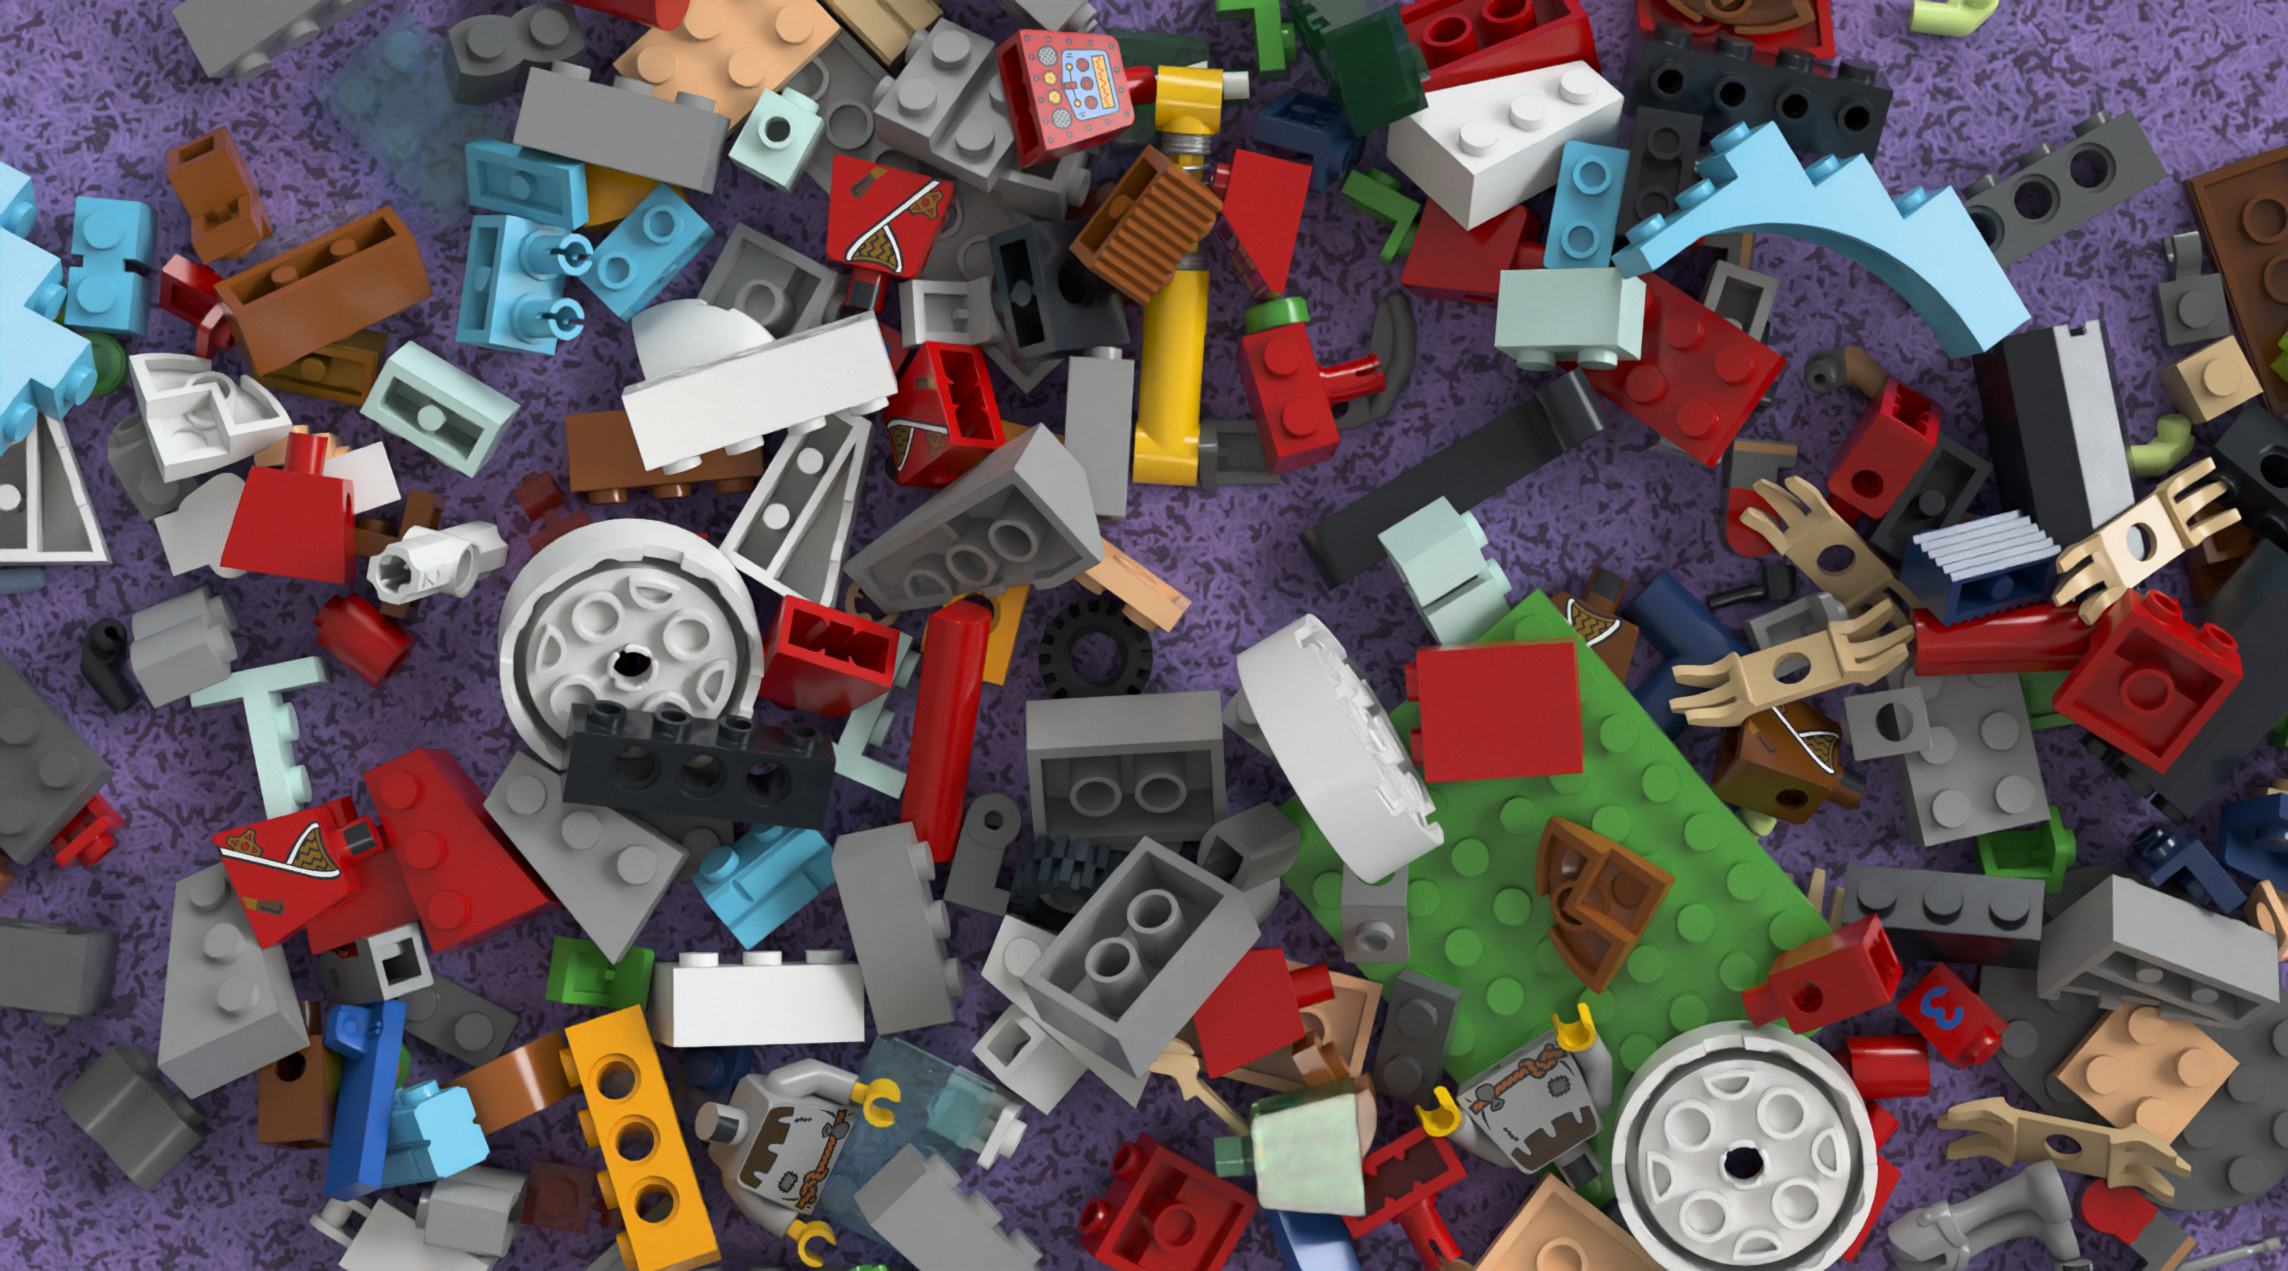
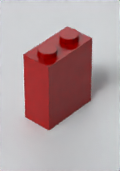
M1576 636L1422 646L1416 652V663H1406L1405 675L1408 702L1420 703L1421 727L1410 729L1413 767L1424 766L1425 783L1584 773L1585 755Z

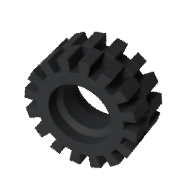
M1100 599L1080 601L1060 611L1052 622H1049L1039 644V669L1046 687L1056 699L1140 695L1152 672L1153 647L1147 631L1122 613L1121 610L1124 608L1122 605ZM1094 632L1104 633L1113 638L1121 651V664L1118 671L1113 677L1100 683L1083 680L1075 673L1071 664V651L1074 644L1082 636Z

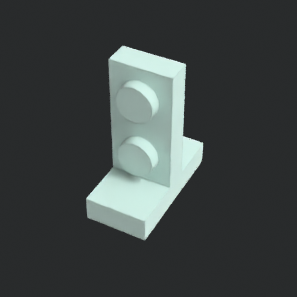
M901 631L892 688L885 694L852 711L839 743L832 740L836 757L834 772L896 799H901L904 795L907 773L867 756L866 752L870 744L879 748L882 747L896 713L886 709L895 686L907 689L921 658V654L911 650L916 638Z
M312 656L231 673L229 679L190 694L192 708H209L238 701L244 702L267 820L305 810L304 804L310 803L312 800L307 770L304 765L296 766L291 741L299 739L296 712L291 702L283 703L281 692L330 683L326 657Z

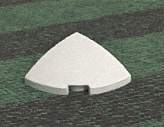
M701 299L674 300L658 304L631 317L634 342L646 380L775 340L760 323L735 308L727 311L708 305L706 301Z
M146 353L129 356V368L139 408L164 483L213 471L256 454L288 436L289 432H292L293 424L287 412L266 388L246 374L240 377L239 387L228 376L211 371L212 364L209 359L173 353Z

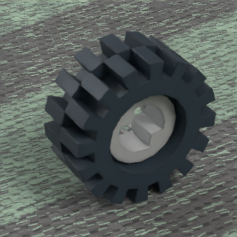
M1047 835L1038 837L1037 843L1029 840L1024 844V848L1021 847L1010 893V903H1014L1013 909L1017 913H1026L1025 919L1031 923L1041 920L1044 922L1043 927L1052 931L1056 926L1065 928L1122 863L1125 857L1119 852L1109 855L1111 847L1100 843L1095 848L1089 845L1090 839L1079 837L1078 843L1070 842L1068 835H1057L1056 841L1051 840Z

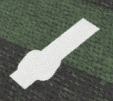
M382 441L325 460L323 476L353 481L354 515L401 499ZM232 473L218 474L189 494L181 502L178 511L154 518L173 576L206 565H210L216 574L224 578H237L247 572L246 570L220 567L221 556L245 486V482L239 476Z

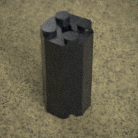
M2106 320L2083 321L2084 327L2069 329V324L2007 336L1987 351L1971 355L2002 512L2006 513L2022 509L2024 517H2030L2031 524L2037 523L2039 531H2045L2046 538L2052 537L2054 546L2060 545L2061 552L2068 546L2091 536L2141 501ZM2133 524L2127 532V548L2135 559L2144 561L2151 550L2149 536L2142 526ZM2091 555L2083 558L2067 572L2057 574L2053 592L2058 584L2074 568L2084 566L2093 561ZM2145 579L2131 589L2136 591L2146 588ZM2104 581L2095 584L2097 591L2106 587ZM2081 593L2073 597L2068 602L2082 600ZM2051 596L2046 602L2041 598L2037 603L2055 602Z
M2262 538L2186 621L2199 630L2205 623H2212L2229 633L2238 644L2236 652L2240 654L2244 678L2163 775L2089 730L2079 741L2108 767L2118 758V763L2111 770L2146 800L2157 791L2158 793L2149 802L2178 827L2187 819H2190L2288 711V554L2267 538Z

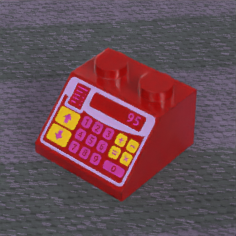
M1236 149L1225 164L1218 162L1215 171L1212 170L1209 176L1207 187L1223 202L1222 211L1216 213V221L1212 231L1256 302L1264 304L1275 301L1284 293L1312 167Z

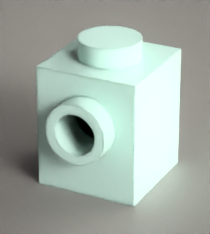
M788 87L785 88L781 96L765 88L728 156L734 165L791 195L827 130L824 120L815 115L820 105Z

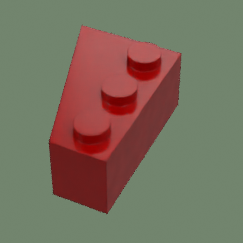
M418 748L363 773L433 953L462 951L564 905L485 809L483 804L487 797L447 750Z

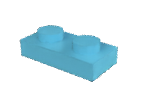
M479 137L465 145L470 205L575 230L589 221L585 161L484 137Z

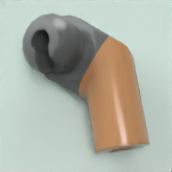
M1856 346L1818 351L1808 358L1804 365L1806 385L1810 390L1820 394L1829 393L1830 390L1856 386L1872 399L1887 375L1890 374Z

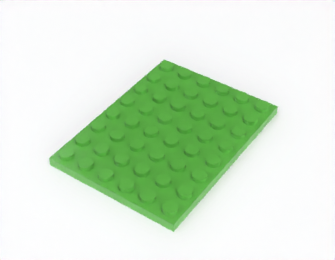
M1538 587L1473 643L1576 636L1585 755L1584 773L1425 783L1424 766L1417 767L1436 809L1425 816L1427 824L1429 826L1434 822L1438 823L1443 830L1444 842L1409 863L1407 889L1409 962L1354 964L1369 981L1383 984L1381 995L1389 1004L1396 978L1404 968L1464 990L1444 1069L1458 1085L1552 1028L1551 1016L1557 1013L1560 1022L1563 1021L1564 1024H1572L1579 1021L1581 1017L1577 1004L1585 1003L1589 1007L1594 1028L1612 1057L1613 1102L1608 1110L1604 1112V1128L1586 1140L1604 1169L1594 1179L1573 1190L1600 1209L1616 1196L1611 1164L1614 1118L1626 1086L1640 1066L1661 1046L1689 1030L1723 1021H1751L1743 1004L1742 991L1769 981L1767 975L1777 957L1782 953L1835 930L1725 802L1718 798L1706 780ZM1407 698L1391 711L1388 716L1411 756L1410 729L1421 727L1420 703L1408 702ZM1295 793L1277 808L1299 826L1301 832L1300 848L1296 860L1291 868L1280 877L1344 951L1340 906L1344 861L1326 839L1297 793ZM1554 815L1618 843L1676 878L1643 936L1611 983L1599 995L1588 988L1570 970L1555 949L1547 933L1551 927L1557 925L1551 912L1549 894L1541 897L1536 892L1535 876L1538 847L1549 818ZM1394 872L1373 884L1363 881L1359 876L1357 878L1366 885L1380 886L1389 882L1393 878ZM1807 982L1811 987L1819 989L1815 984ZM1785 1017L1769 1023L1791 1030ZM1823 1027L1803 1033L1801 1035L1809 1039ZM1553 1161L1534 1172L1541 1180L1545 1173L1550 1171L1568 1185Z

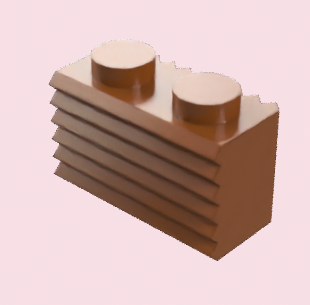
M1148 144L1069 249L1089 270L1140 305L1145 306L1150 303L1152 295L1163 291L1171 283L1176 272V264L1182 262L1183 254L1190 252L1191 244L1201 241L1210 233L1216 221V213L1222 211L1223 202L1199 179Z

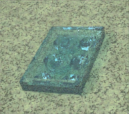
M406 8L323 86L315 96L446 234L450 235L479 208L470 205L465 145L479 137L514 144L512 142L517 123L497 102L483 105H464L454 102L442 65L444 46Z
M878 1034L859 1074V1083L868 1086V1084L876 1079L887 1078L897 1084L901 1092L900 1102H894L884 1097L872 1101L875 1106L892 1111L895 1114L894 1123L885 1128L870 1124L865 1119L863 1105L857 1103L861 1109L813 1211L900 1253L869 1225L853 1196L909 1142L927 1159L934 1152L938 1153L958 1173L998 1086L894 1035L886 1034L879 1036Z

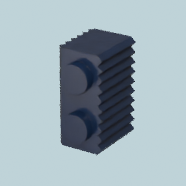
M2022 509L1994 516L1981 515L1967 523L1939 530L1926 529L1915 536L1909 537L1899 580L1948 628L1953 622L1959 625L1964 619L1970 622L1975 616L1981 619L1986 613L1992 616L1997 610L2003 613L2008 607L2014 610L2019 604L2025 607L2030 601L2035 605L2041 598L2046 602L2053 595L2057 577L2056 560L2062 552L2060 545L2054 546L2052 537L2046 538L2045 531H2039L2037 523L2031 524L2030 517H2024Z

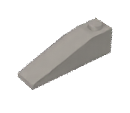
M1041 422L990 453L849 559L842 569L885 614L946 605L950 603L953 596L983 592L985 598L1004 596L1010 587L1034 584L1036 590L1056 588L1100 564L1105 556L1085 469Z

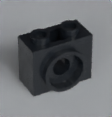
M1638 106L1631 128L1628 146L1630 153L1612 251L1619 252L1630 244L1625 234L1640 222L1657 213H1660L1663 219L1673 214L1680 208L1675 198L1703 180L1695 167L1696 164L1709 156L1708 147L1698 146L1703 116ZM1677 254L1669 260L1675 261Z
M1091 218L1030 222L988 237L995 271L991 283V301L996 318L1007 333L1013 364L1069 359V356L1083 357V351L1100 346L1117 348L1131 344L1120 290L1089 270L1069 249Z

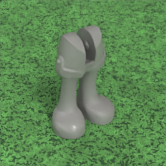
M2051 1158L2028 1165L2015 1177L1963 1202L1950 1205L1947 1200L1932 1203L1931 1206L1926 1208L1921 1207L1908 1211L1902 1218L1891 1223L1888 1227V1236L1894 1252L1897 1271H1961L1967 1268L1969 1259L2001 1242L2020 1237H2036L2040 1239L2057 1260L2068 1261L2080 1257L2078 1243L2070 1222L2073 1219L2071 1207L2060 1175Z

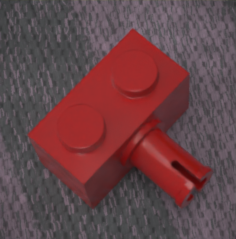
M1303 321L1244 336L1241 338L1235 355L1237 367L1253 419L1256 422L1259 439L1271 476L1332 460L1341 442L1332 415V405L1374 393H1384L1386 390L1383 370L1376 372V367H1380L1381 364L1375 353L1368 354L1363 358L1322 368L1319 363H1316Z
M1420 1125L1361 1159L1349 1171L1323 1184L1354 1239L1359 1240L1389 1222H1392L1393 1226L1400 1223L1424 1265L1425 1271H1435L1443 1266L1431 1245L1432 1240L1436 1242L1447 1263L1463 1255V1252L1460 1248L1458 1249L1433 1205L1438 1201L1436 1195L1470 1176L1446 1136H1432Z

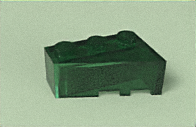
M1285 0L1299 43L1357 138L1429 108L1421 83L1431 78L1429 68L1416 42L1409 43L1398 4L1394 0Z

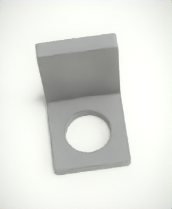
M1921 685L1864 693L1844 698L1846 710H1843L1841 713L1842 733L1847 747L1853 748L1855 761L1932 749L1933 744ZM1889 703H1898L1905 706L1913 718V727L1910 734L1901 741H1891L1883 736L1879 711Z
M1344 862L1340 906L1345 962H1409L1407 917L1409 863L1394 871L1393 878L1386 884L1370 886L1362 883Z

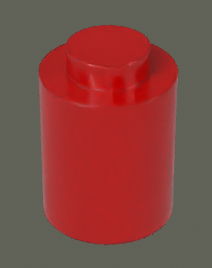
M357 592L351 593L345 599L338 594L334 595L320 610L313 623L320 629L315 642L376 689L382 687L395 674L417 642L414 636L388 616L381 614L379 609Z
M1921 1032L1843 1037L1841 1050L1831 1051V1056L1844 1068L1852 1079L1863 1101L1928 1096L1930 1065L1926 1041Z

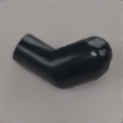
M104 618L94 623L87 631L80 661V671L112 713L118 716L139 701L141 696L122 673L128 644L127 630L120 621L113 618Z

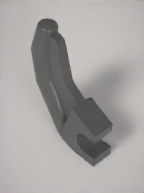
M1395 292L1388 294L1385 297L1386 303H1382L1377 307L1369 351L1363 356L1366 357L1371 353L1377 355L1381 365L1376 367V372L1383 370L1386 390L1384 393H1374L1346 401L1348 406L1346 414L1342 417L1334 418L1337 431L1354 430L1389 414L1415 367L1418 325L1404 293Z

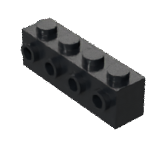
M1656 22L1654 30L1635 26L1618 90L1624 96L1622 111L1625 116L1634 118L1638 106L1703 116L1701 131L1720 134L1742 121L1745 122L1748 129L1774 120L1791 149L1826 156L1834 154L1836 158L1841 159L1863 153L1869 164L1873 165L1894 92L1880 75H1877L1878 68L1876 66L1854 59H1841L1839 67L1817 63V56L1815 54L1787 46L1779 47L1778 54L1754 50V42L1728 34H1718L1716 42L1692 38L1693 31L1691 29L1668 22Z

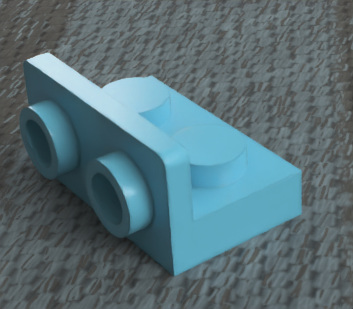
M1571 140L1565 143L1543 260L1545 269L1609 268L1630 150Z
M660 183L593 251V255H589L585 259L592 261V265L586 273L577 277L620 319L629 325L631 317L640 313L717 234L666 183Z

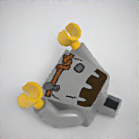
M1585 1003L1577 1004L1581 1019L1572 1024L1560 1022L1557 1013L1551 1016L1552 1028L1460 1084L1456 1096L1460 1106L1455 1104L1445 1087H1436L1433 1091L1441 1104L1438 1109L1425 1111L1421 1109L1420 1105L1414 1107L1425 1131L1436 1137L1446 1136L1464 1150L1504 1169L1517 1166L1525 1175L1533 1174L1553 1161L1572 1190L1585 1185L1598 1176L1604 1168L1586 1140L1604 1128V1112L1608 1110L1613 1102L1612 1057L1594 1028L1589 1007Z
M808 1058L771 1070L768 1075L747 1074L739 1080L729 1106L706 1102L700 1108L695 1121V1131L699 1139L711 1142L708 1147V1156L722 1170L721 1184L742 1213L780 1239L788 1235L796 1240L801 1260L809 1266L822 1267L824 1265L823 1258L816 1252L806 1248L805 1244L809 1238L821 1236L836 1246V1237L833 1229L822 1221H811L805 1224L797 1218L800 1213L812 1214L861 1109L857 1103L863 1105L865 1119L870 1124L885 1128L894 1123L895 1114L886 1108L875 1106L872 1101L884 1097L894 1102H900L901 1092L897 1084L890 1079H876L867 1086L859 1083V1075L816 1059Z

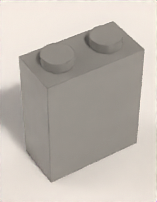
M1104 346L1083 351V357L1069 356L1064 447L1085 469L1097 522L1126 523L1135 360L1122 359V349Z

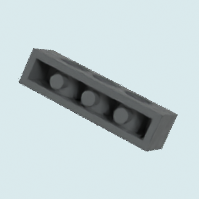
M2104 109L2071 128L2077 138L2071 143L2056 150L2051 140L2017 158L2016 160L2022 170L2007 179L2000 181L1994 171L1961 190L1967 200L1962 203L1970 218L1979 223L1984 229L1986 244L2001 269L2006 268L2168 176L2131 109L2111 119L2107 110ZM2073 158H2083L2093 166L2096 179L2092 188L2081 187L2072 179L2070 163ZM2017 189H2028L2037 195L2041 204V211L2037 219H2027L2016 210L2014 196Z

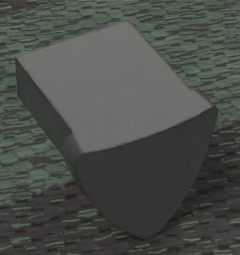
M1215 415L1201 416L1198 474L1202 492H1216V485L1280 484V474L1274 476L1270 474L1255 420H1216Z

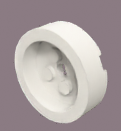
M625 518L602 521L575 529L547 545L522 569L506 596L500 615L498 657L501 691L505 707L512 723L529 747L558 770L561 768L571 703L589 705L590 702L595 700H609L620 703L630 710L655 712L660 708H676L688 712L692 717L720 720L721 717L728 715L743 716L751 719L754 713L753 705L759 692L761 678L764 677V652L754 604L748 588L739 572L717 548L696 534L678 526L654 520ZM623 650L626 653H641L646 657L649 656L651 660L648 669L635 677H626L619 674L614 669V664ZM632 747L621 752L619 756L626 760H637L644 757L649 751L639 747ZM696 755L689 758L684 764L695 768L703 767L709 764L713 758L707 755Z
M1306 614L1237 656L1238 672L1257 722L1303 805L1326 839L1350 869L1363 881L1373 884L1443 844V830L1437 822L1428 826L1425 816L1436 810L1417 767H1413L1412 758L1373 690L1365 679L1359 680L1348 664L1344 665L1342 660L1347 658L1346 651L1328 628L1314 615Z
M1723 1021L1703 1025L1673 1038L1657 1049L1635 1072L1619 1101L1614 1118L1611 1164L1619 1208L1631 1233L1640 1245L1668 1271H1824L1849 1248L1869 1215L1876 1191L1878 1165L1874 1135L1862 1097L1844 1068L1828 1052L1801 1034L1794 1035L1787 1028L1770 1023L1756 1028L1751 1021ZM1739 1147L1756 1148L1763 1159L1760 1171L1748 1179H1739L1732 1176L1724 1165L1729 1151L1731 1152Z

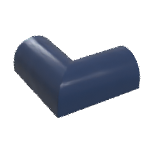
M1661 568L1618 613L1624 620L1638 626L1639 634L1664 657L1631 694L1672 742L1690 724H1688L1685 714L1672 713L1669 700L1693 696L1716 689L1677 683L1672 667L1678 665H1710L1732 652H1736L1740 657L1753 653L1665 568Z

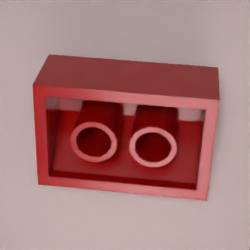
M1418 0L1368 20L1399 98L1583 60L1602 76L1589 18L1578 0Z

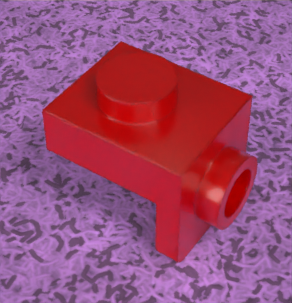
M175 253L161 271L159 307L198 327L195 356L212 361L220 349L228 352L235 345L213 285L225 279L213 268L200 263L195 264Z
M99 791L50 842L59 852L53 859L61 869L81 864L88 869L105 858L117 846L112 836L122 829L126 823Z

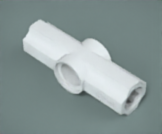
M476 520L440 531L415 525L407 531L402 541L389 544L384 552L370 557L366 579L373 583L380 600L397 605L439 592L463 598L470 593L476 581L488 578L491 571L505 566L508 544L499 536L496 525Z

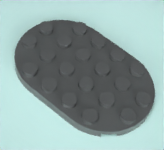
M2090 865L2065 869L2061 893L2044 894L2042 928L2112 874L2121 878L2132 879L2140 885L2153 888L2130 867ZM2167 880L2153 889L2174 898L2185 899L2195 906L2201 907L2187 893ZM1977 965V992L2010 1025L2000 1035L2003 1039L2002 1045L1993 1055L2003 1072L2045 1115L2114 1128L2053 1076L2060 1067V1064L2108 1010L2098 1008V996L2060 990L2058 1001L2037 998V970ZM2280 984V1003L2240 1031L2193 1023L2240 1064L2170 1144V1147L2177 1155L2191 1166L2190 1178L2180 1177L2167 1170L2153 1167L2175 1188L2173 1204L2164 1203L2146 1190L2137 1186H2131L2149 1202L2182 1211H2216L2249 1202L2263 1195L2288 1176V992ZM2069 1137L2082 1150L2080 1144L2075 1139Z

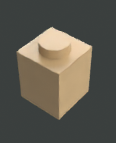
M2233 335L2212 342L2157 372L2179 414L2187 416L2192 426L2207 422L2263 392Z

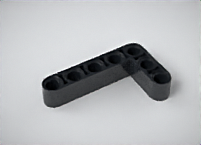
M1581 366L1533 393L1517 407L1324 519L1297 537L1329 591L1388 557L1377 535L1440 497L1444 496L1460 515L1595 436L1614 422Z

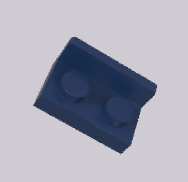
M1291 88L1257 114L1252 140L1271 144V152L1286 158L1305 159L1309 154L1314 155L1308 191L1321 194L1337 179H1343L1351 164L1358 165L1360 163L1366 146L1368 130L1360 126L1363 106Z
M2279 792L2221 805L2216 861L2224 870L2255 885L2260 881L2268 879L2276 894L2288 900V795Z
M2159 821L2144 829L2131 842V847L2134 851L2124 859L2153 889L2172 876L2190 897L2192 896L2202 908L2212 901L2227 915L2248 899L2200 840L2182 825L2178 827L2172 821L2165 826Z

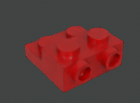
M2128 587L2089 636L2090 649L2052 695V709L2163 775L2244 678L2240 654L2236 652L2238 649L2237 642L2219 626L2205 623L2199 630L2180 618L2182 615L2181 608L2166 594L2150 589L2143 596Z
M1141 1131L1135 1143L1126 1141L1116 1151L1110 1167L1111 1175L1115 1178L1103 1199L1094 1197L1083 1208L1078 1221V1229L1083 1234L1078 1243L1093 1258L1118 1271H1221L1261 1199L1253 1192L1202 1166L1189 1155Z

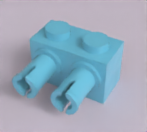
M473 215L455 342L522 355L555 356L558 339L571 340L577 337L583 329L582 325L568 324L569 319H584V313L577 301L563 298L565 279L568 275H582L592 265V261L577 260L578 255H593V248L589 240L580 234H572L571 229L516 216Z

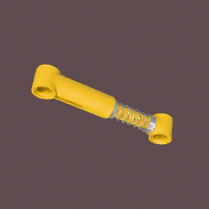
M1159 65L1155 131H1163L1161 133L1163 135L1161 138L1163 141L1161 143L1163 146L1160 149L1161 153L1207 186L1209 182L1203 178L1204 170L1210 167V164L1204 161L1205 155L1211 153L1209 150L1211 148L1209 144L1212 142L1210 140L1212 138L1211 135H1219L1223 69ZM1199 241L1191 244L1190 252L1183 254L1182 262L1176 264V272L1171 283L1163 291L1152 295L1150 303L1143 307V343L1138 420L1136 419L1133 483L1196 487L1204 339L1207 327L1210 270L1202 267L1204 264L1202 261L1204 259L1203 255L1205 253L1199 249Z

